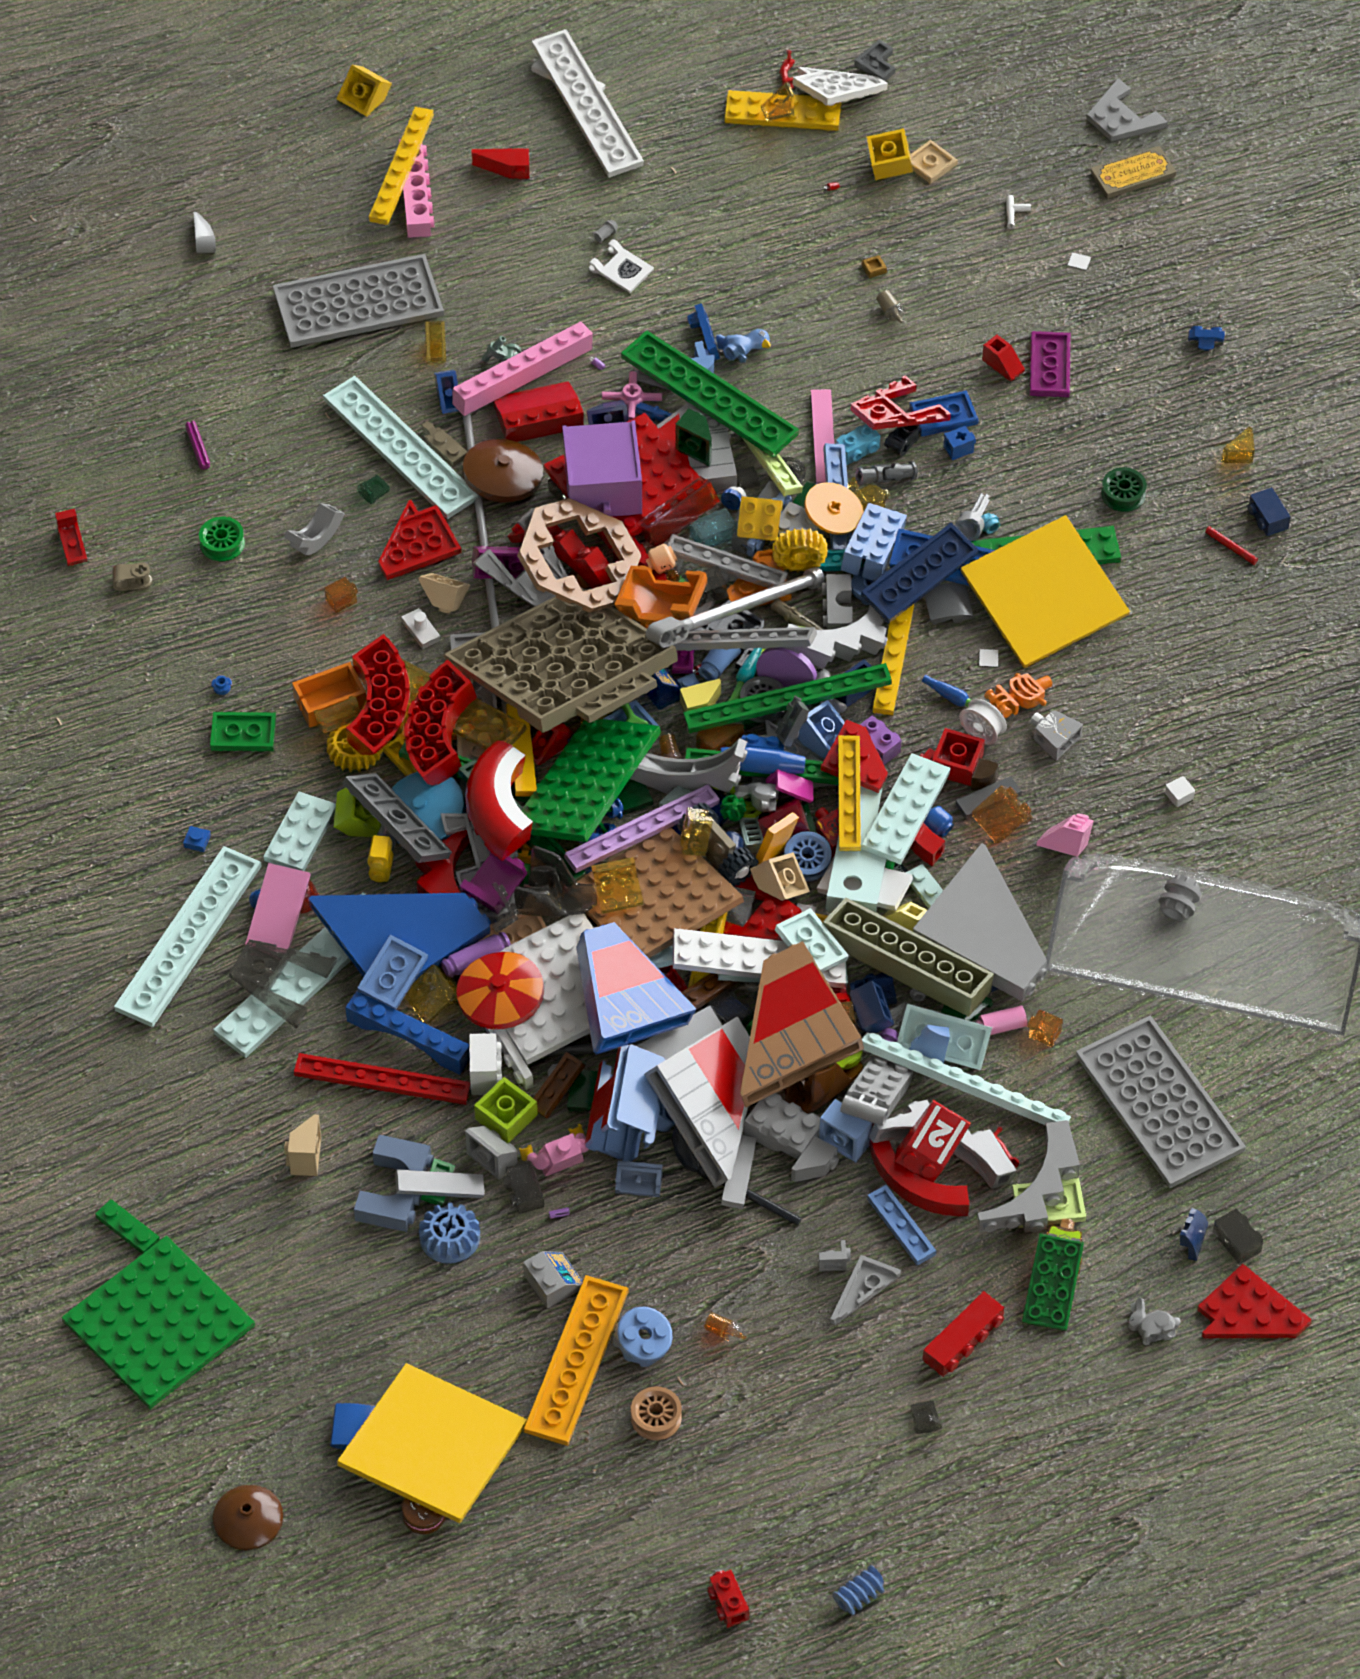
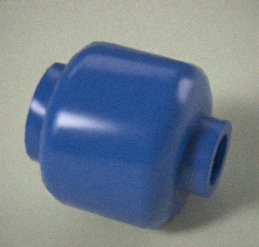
M941 806L931 808L924 821V824L932 832L942 837H945L954 826L952 824L953 817Z

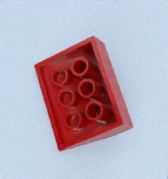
M569 381L506 394L492 401L504 438L507 440L520 442L562 433L563 426L584 425V412L579 397Z

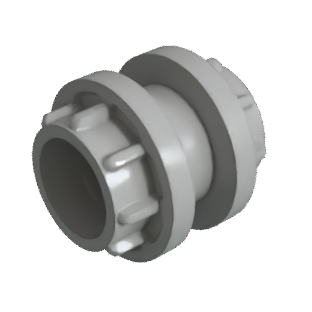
M1181 874L1168 879L1164 886L1167 892L1162 893L1159 898L1161 911L1171 919L1183 921L1192 916L1196 910L1193 903L1198 902L1202 895L1199 884L1193 878Z

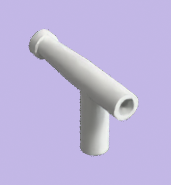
M1012 195L1006 196L1007 227L1009 229L1015 228L1014 212H1031V204H1014V197Z

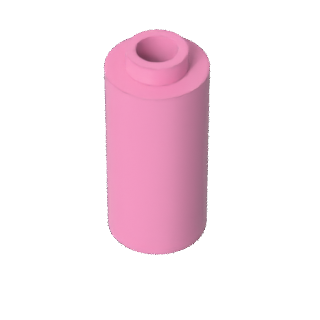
M1021 1005L980 1015L976 1023L993 1027L991 1035L1027 1027V1017Z

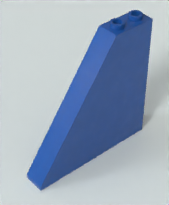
M465 893L322 895L308 898L310 908L363 978L390 935L428 954L427 961L411 985L413 986L441 967L443 958L447 959L449 955L477 943L490 934L491 922L486 914L482 915L479 912L476 901L472 897L469 898Z

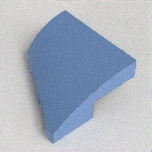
M926 1025L921 1031V1035L910 1043L911 1047L909 1050L919 1051L923 1056L938 1059L944 1064L950 1039L949 1027Z

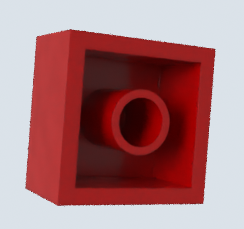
M945 728L932 761L950 767L948 780L971 786L972 776L979 758L982 759L984 754L985 739Z

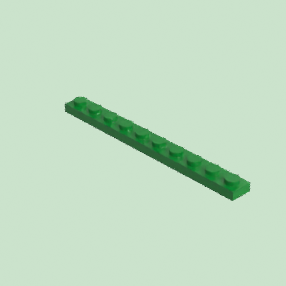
M884 663L684 712V719L689 733H694L787 710L786 706L792 701L794 696L801 698V702L805 705L892 685V679L887 665Z

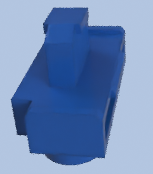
M1192 326L1188 331V341H1198L1199 349L1210 351L1214 349V342H1224L1225 331H1222L1221 327H1211L1210 330L1203 329L1201 326Z

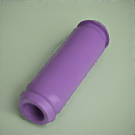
M499 932L498 935L493 934L449 955L447 959L443 958L441 961L442 969L447 977L453 978L454 975L462 974L467 966L476 959L490 953L500 952L505 947H509L511 945L510 940L504 932Z

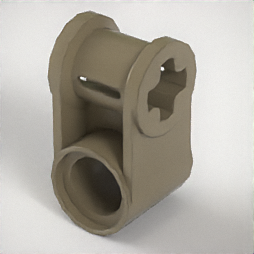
M140 562L114 566L112 570L113 588L117 591L149 588L153 582L152 577L149 575V565Z

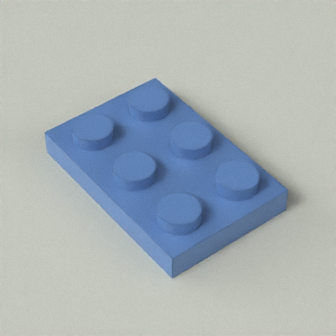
M390 935L357 990L397 1010L427 961L428 954Z

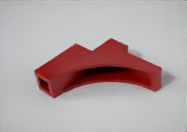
M467 830L454 833L449 838L442 840L452 851L449 859L422 863L416 861V867L424 873L417 881L418 894L461 893L454 879V871L460 855L470 844Z

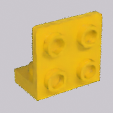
M741 496L737 536L775 541L779 533L780 515L783 509L782 500Z

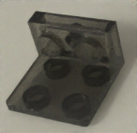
M495 882L492 884V888L509 914L506 916L503 913L493 919L494 924L491 928L496 934L518 921L517 915L520 913L514 903L509 904L507 901L508 893L502 884L498 886Z

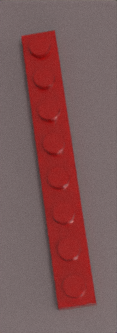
M299 1053L294 1068V1076L463 1105L467 1104L471 1089V1082L302 1053Z

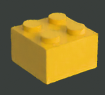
M904 129L867 136L875 180L913 172Z

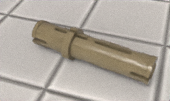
M778 598L771 604L770 609L784 617V620L787 622H791L796 626L815 627L816 630H825L800 614L795 607H790Z

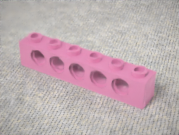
M421 145L403 188L408 238L431 236V228H434V218L429 216V214L433 213L432 202H428V199H431V188L426 186L430 185L429 173L425 174V171H428V159H424V157H427L426 145Z

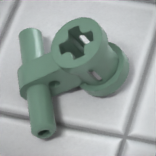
M499 336L495 342H492L487 347L482 360L488 362L493 356L500 359L502 363L521 353V348L516 344L503 346L506 338Z

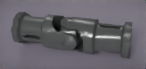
M914 461L901 465L899 463L876 465L869 469L859 467L855 472V477L859 486L869 482L878 484L892 480L900 481L902 478L916 479L918 468Z

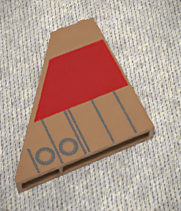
M803 941L793 944L777 954H772L763 961L740 1092L745 1108L864 1049L859 1032Z

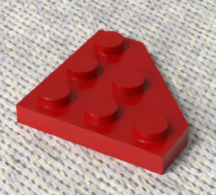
M846 719L838 736H860V786L879 793L887 779L888 772L866 727ZM838 736L821 765V771L838 777Z

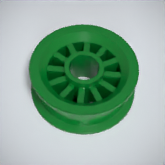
M220 516L209 519L199 530L202 553L207 558L219 562L236 558L241 554L245 546L243 527L237 520L230 517Z

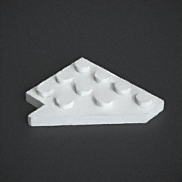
M799 67V76L793 77V85L827 106H832L838 102H848L854 98H863L870 94H878L881 91L887 90L888 85L887 82L877 76Z

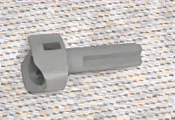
M980 493L971 511L962 512L954 525L970 541L977 540L984 529V520L981 516L990 501L988 494L983 495Z

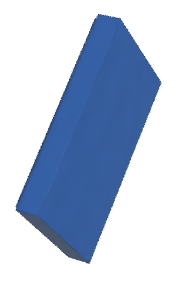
M967 390L911 402L909 405L911 412L940 404L951 413L950 421L919 424L921 437L955 430L963 426H973L979 423Z

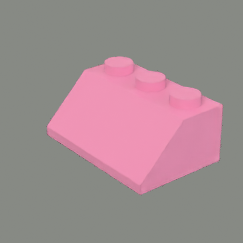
M1084 814L1072 815L1048 829L1037 841L1036 845L1078 857L1088 845L1094 821L1089 820V816Z

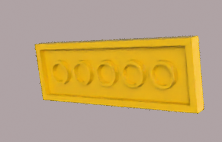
M728 90L725 123L839 131L841 102L827 106L820 100L808 95Z

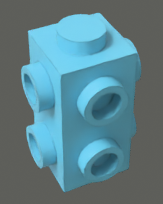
M865 424L836 439V444L845 445L846 465L857 462L869 453H874L880 448V434L876 430H872Z

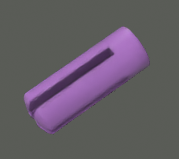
M568 1207L549 1211L550 1219L570 1214Z

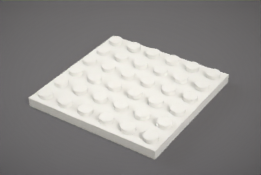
M582 910L500 951L517 953L530 959L540 970L544 982L543 1001L535 1014L522 1024L505 1029L527 1065L590 1033L576 946L580 940L581 933L586 929H593V926Z

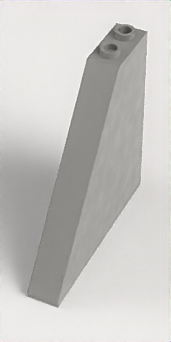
M981 843L915 925L913 932L994 973L992 985L1023 1002L1027 995L1031 996L1037 982L1039 980L1043 981L1048 971L1046 969L1047 959L986 845Z

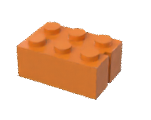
M351 662L292 683L294 699L300 711H302V715L309 728L361 710L367 698L366 691Z

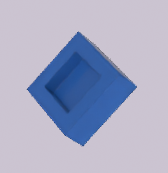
M190 826L183 842L184 848L204 852L211 837L210 830Z

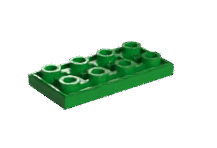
M1039 1233L1022 1323L1067 1332L1084 1242Z

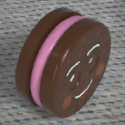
M404 1498L402 1517L404 1524L410 1531L426 1535L437 1531L443 1525L445 1516Z

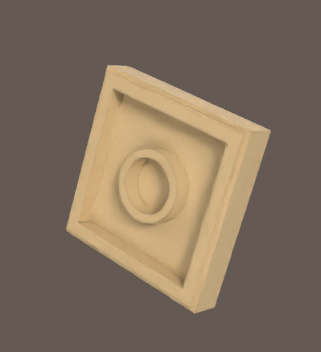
M932 140L910 154L913 171L930 184L958 165V160Z

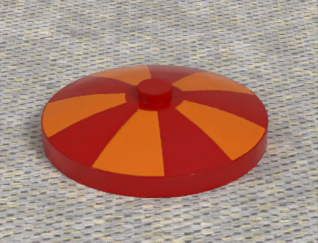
M513 952L490 953L476 959L463 971L457 983V1000L462 1013L472 1023L487 1029H507L522 1024L535 1014L543 1001L544 982L538 967L527 957Z

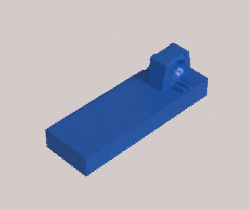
M702 303L695 305L696 312L687 316L691 329L701 327L710 355H714V361L720 359L707 313Z

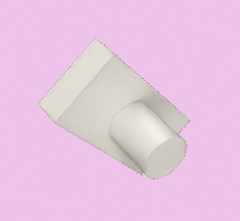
M420 608L401 617L402 623L422 649L440 641L439 633Z

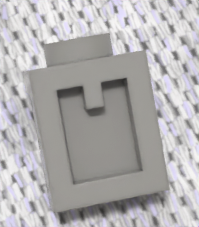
M841 1240L840 1251L828 1250L819 1252V1272L846 1271L847 1262H851L850 1248H846L845 1240Z

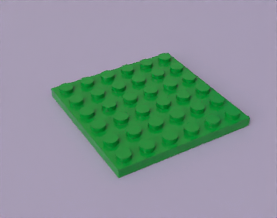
M167 1235L62 1316V1322L149 1409H152L255 1327V1321Z

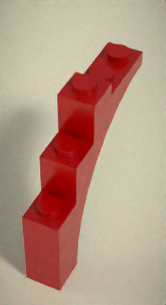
M517 523L512 527V532L507 536L511 543L523 542L525 531ZM558 525L547 527L554 540L552 545L557 558L576 571L592 589L612 583L605 570L606 566L610 563L598 546L585 547L573 529L563 530Z

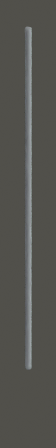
M471 414L463 416L467 452L475 446ZM479 495L474 501L480 546L489 547L482 496ZM485 579L491 629L499 626L493 579ZM501 699L506 740L510 744L506 715V704L509 703Z

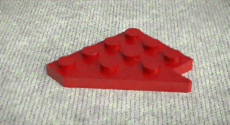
M409 500L378 563L386 580H390L461 554L462 549L437 505L418 512L413 501Z

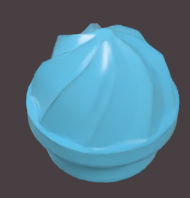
M986 513L981 516L984 520V529L982 531H986L987 534L994 533L1000 527L999 518L996 515Z

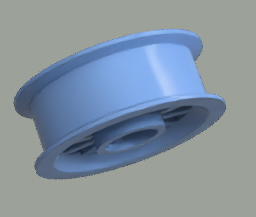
M800 832L791 837L785 846L784 855L794 852L805 881H814L824 876L831 863L832 853L828 841L823 836L815 832ZM810 854L812 858L806 859L803 855Z

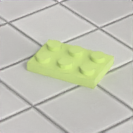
M1079 1178L1061 1180L1064 1189L1063 1203L1055 1206H1045L1048 1215L1047 1225L1086 1221ZM1032 1183L1012 1185L1014 1199L1022 1194Z

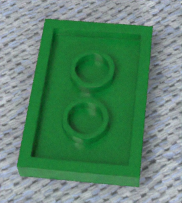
M213 712L210 741L211 751H274L276 713Z

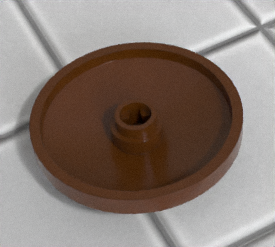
M492 439L476 444L466 453L463 460L462 474L466 484L476 494L492 501L515 502L528 498L538 490L542 482L543 465L538 455L529 447L512 440Z

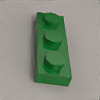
M112 1199L95 1213L99 1221L142 1254L160 1241V1236Z

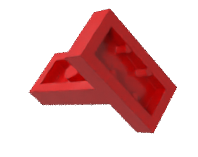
M75 508L55 513L58 535H60L67 565L71 566L88 562Z

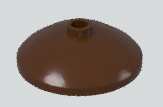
M257 1485L235 1487L226 1492L217 1502L213 1512L214 1529L218 1537L232 1548L239 1550L261 1548L270 1543L281 1530L283 1524L282 1505L276 1495L264 1487ZM245 1508L251 1509L249 1512L243 1511Z

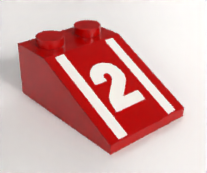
M932 1100L896 1148L895 1162L918 1176L934 1182L947 1165L971 1123L935 1100Z

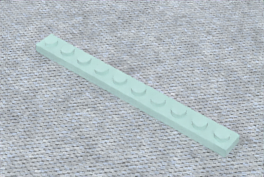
M867 1032L862 1039L863 1050L1043 1125L1063 1120L1070 1121L1071 1116L1066 1115L1062 1110H1054L1045 1106L1040 1101L1027 1099L1021 1093H1013L1004 1089L999 1084H991L979 1076L969 1075L960 1068L950 1067L938 1059L928 1058L919 1051L909 1050L897 1042L882 1039L878 1034Z

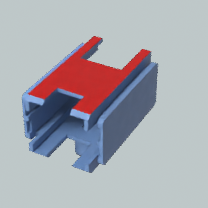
M627 1044L618 1047L613 1075H611L612 1066L607 1065L606 1061H602L599 1064L585 1140L587 1149L597 1150L617 1159H622V1161L632 1162L638 1157L641 1134L643 1132L645 1133L643 1143H645L644 1149H646L654 1142L656 1130L667 1132L675 1125L644 1073L665 1061L664 1057Z

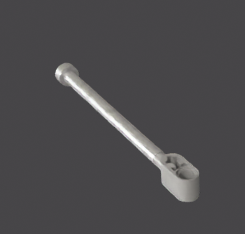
M813 567L806 570L801 577L679 621L673 617L659 620L648 626L646 638L663 648L684 641L690 630L806 587L809 589L821 587L825 581L824 574L818 567Z

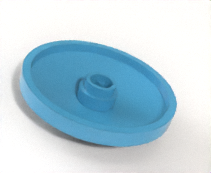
M418 772L404 777L392 787V790L441 841L449 838L452 834L446 835L440 813L465 814L466 802L464 794L452 777L438 785H429Z

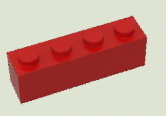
M983 1291L923 1349L922 1361L942 1377L948 1372H953L959 1365V1361L963 1357L967 1358L973 1352L974 1346L978 1342H984L989 1332L994 1327L998 1328L1004 1321V1306Z

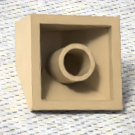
M434 573L419 577V582L431 604L438 607L439 611L443 613L458 610L470 584Z

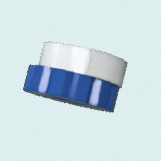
M729 487L721 495V502L726 508L737 510L740 508L741 496L746 497V493L741 487Z

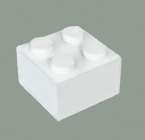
M496 1033L470 1034L471 1095H485L502 1079L501 1042H497Z

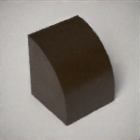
M979 758L972 776L971 790L978 791L994 784L998 778L1000 763Z

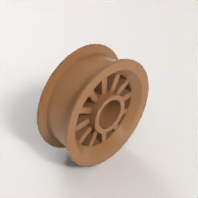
M649 1387L640 1391L634 1397L631 1404V1423L633 1428L640 1436L649 1440H664L676 1433L681 1424V1402L675 1393L664 1387ZM653 1412H660L661 1414H660V1415H653V1414H651V1413H653Z

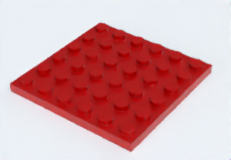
M646 413L631 419L635 420L642 476V514L611 516L623 522L631 538L712 496V490ZM563 454L543 464L544 471L568 498ZM597 532L600 538L611 549L612 546L610 545L604 532Z

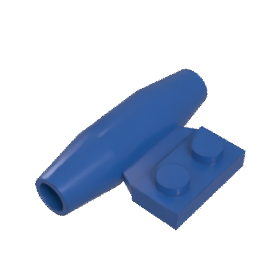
M755 734L742 735V739L747 741L745 750L748 752L744 762H740L741 771L773 774L779 769L791 774H804L805 756L784 751V745L778 737H759ZM722 747L720 753L730 747Z

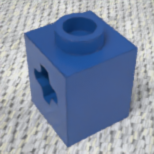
M966 426L944 433L943 447L952 460L974 453L976 438L972 432H969Z

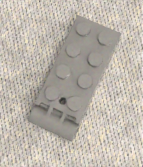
M872 1056L849 1088L847 1095L843 1099L840 1112L883 1126L910 1086L914 1071L887 1061V1059Z

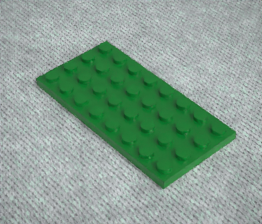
M599 718L589 723L584 719L540 782L536 791L521 810L533 821L531 835L587 842L660 735V727Z

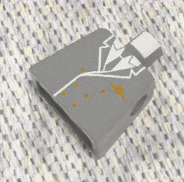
M1056 710L1046 717L1035 713L1030 720V723L1036 726L1034 740L1056 761L1082 737L1083 724Z

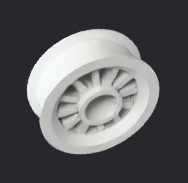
M982 699L971 700L968 704V709L962 710L959 714L960 723L969 735L985 739L986 745L994 744L998 739V735L1003 734L1007 729L1005 718L995 706Z

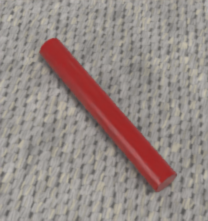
M1209 526L1206 529V534L1251 564L1255 565L1257 563V557Z

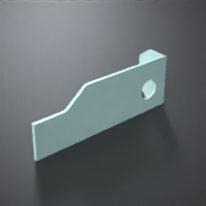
M860 786L861 849L867 834L879 814L882 788L879 793ZM838 837L825 909L831 914L846 897L876 913L886 859L864 850L839 851ZM854 877L861 881L862 886L858 890H848L844 887L843 881L846 878Z

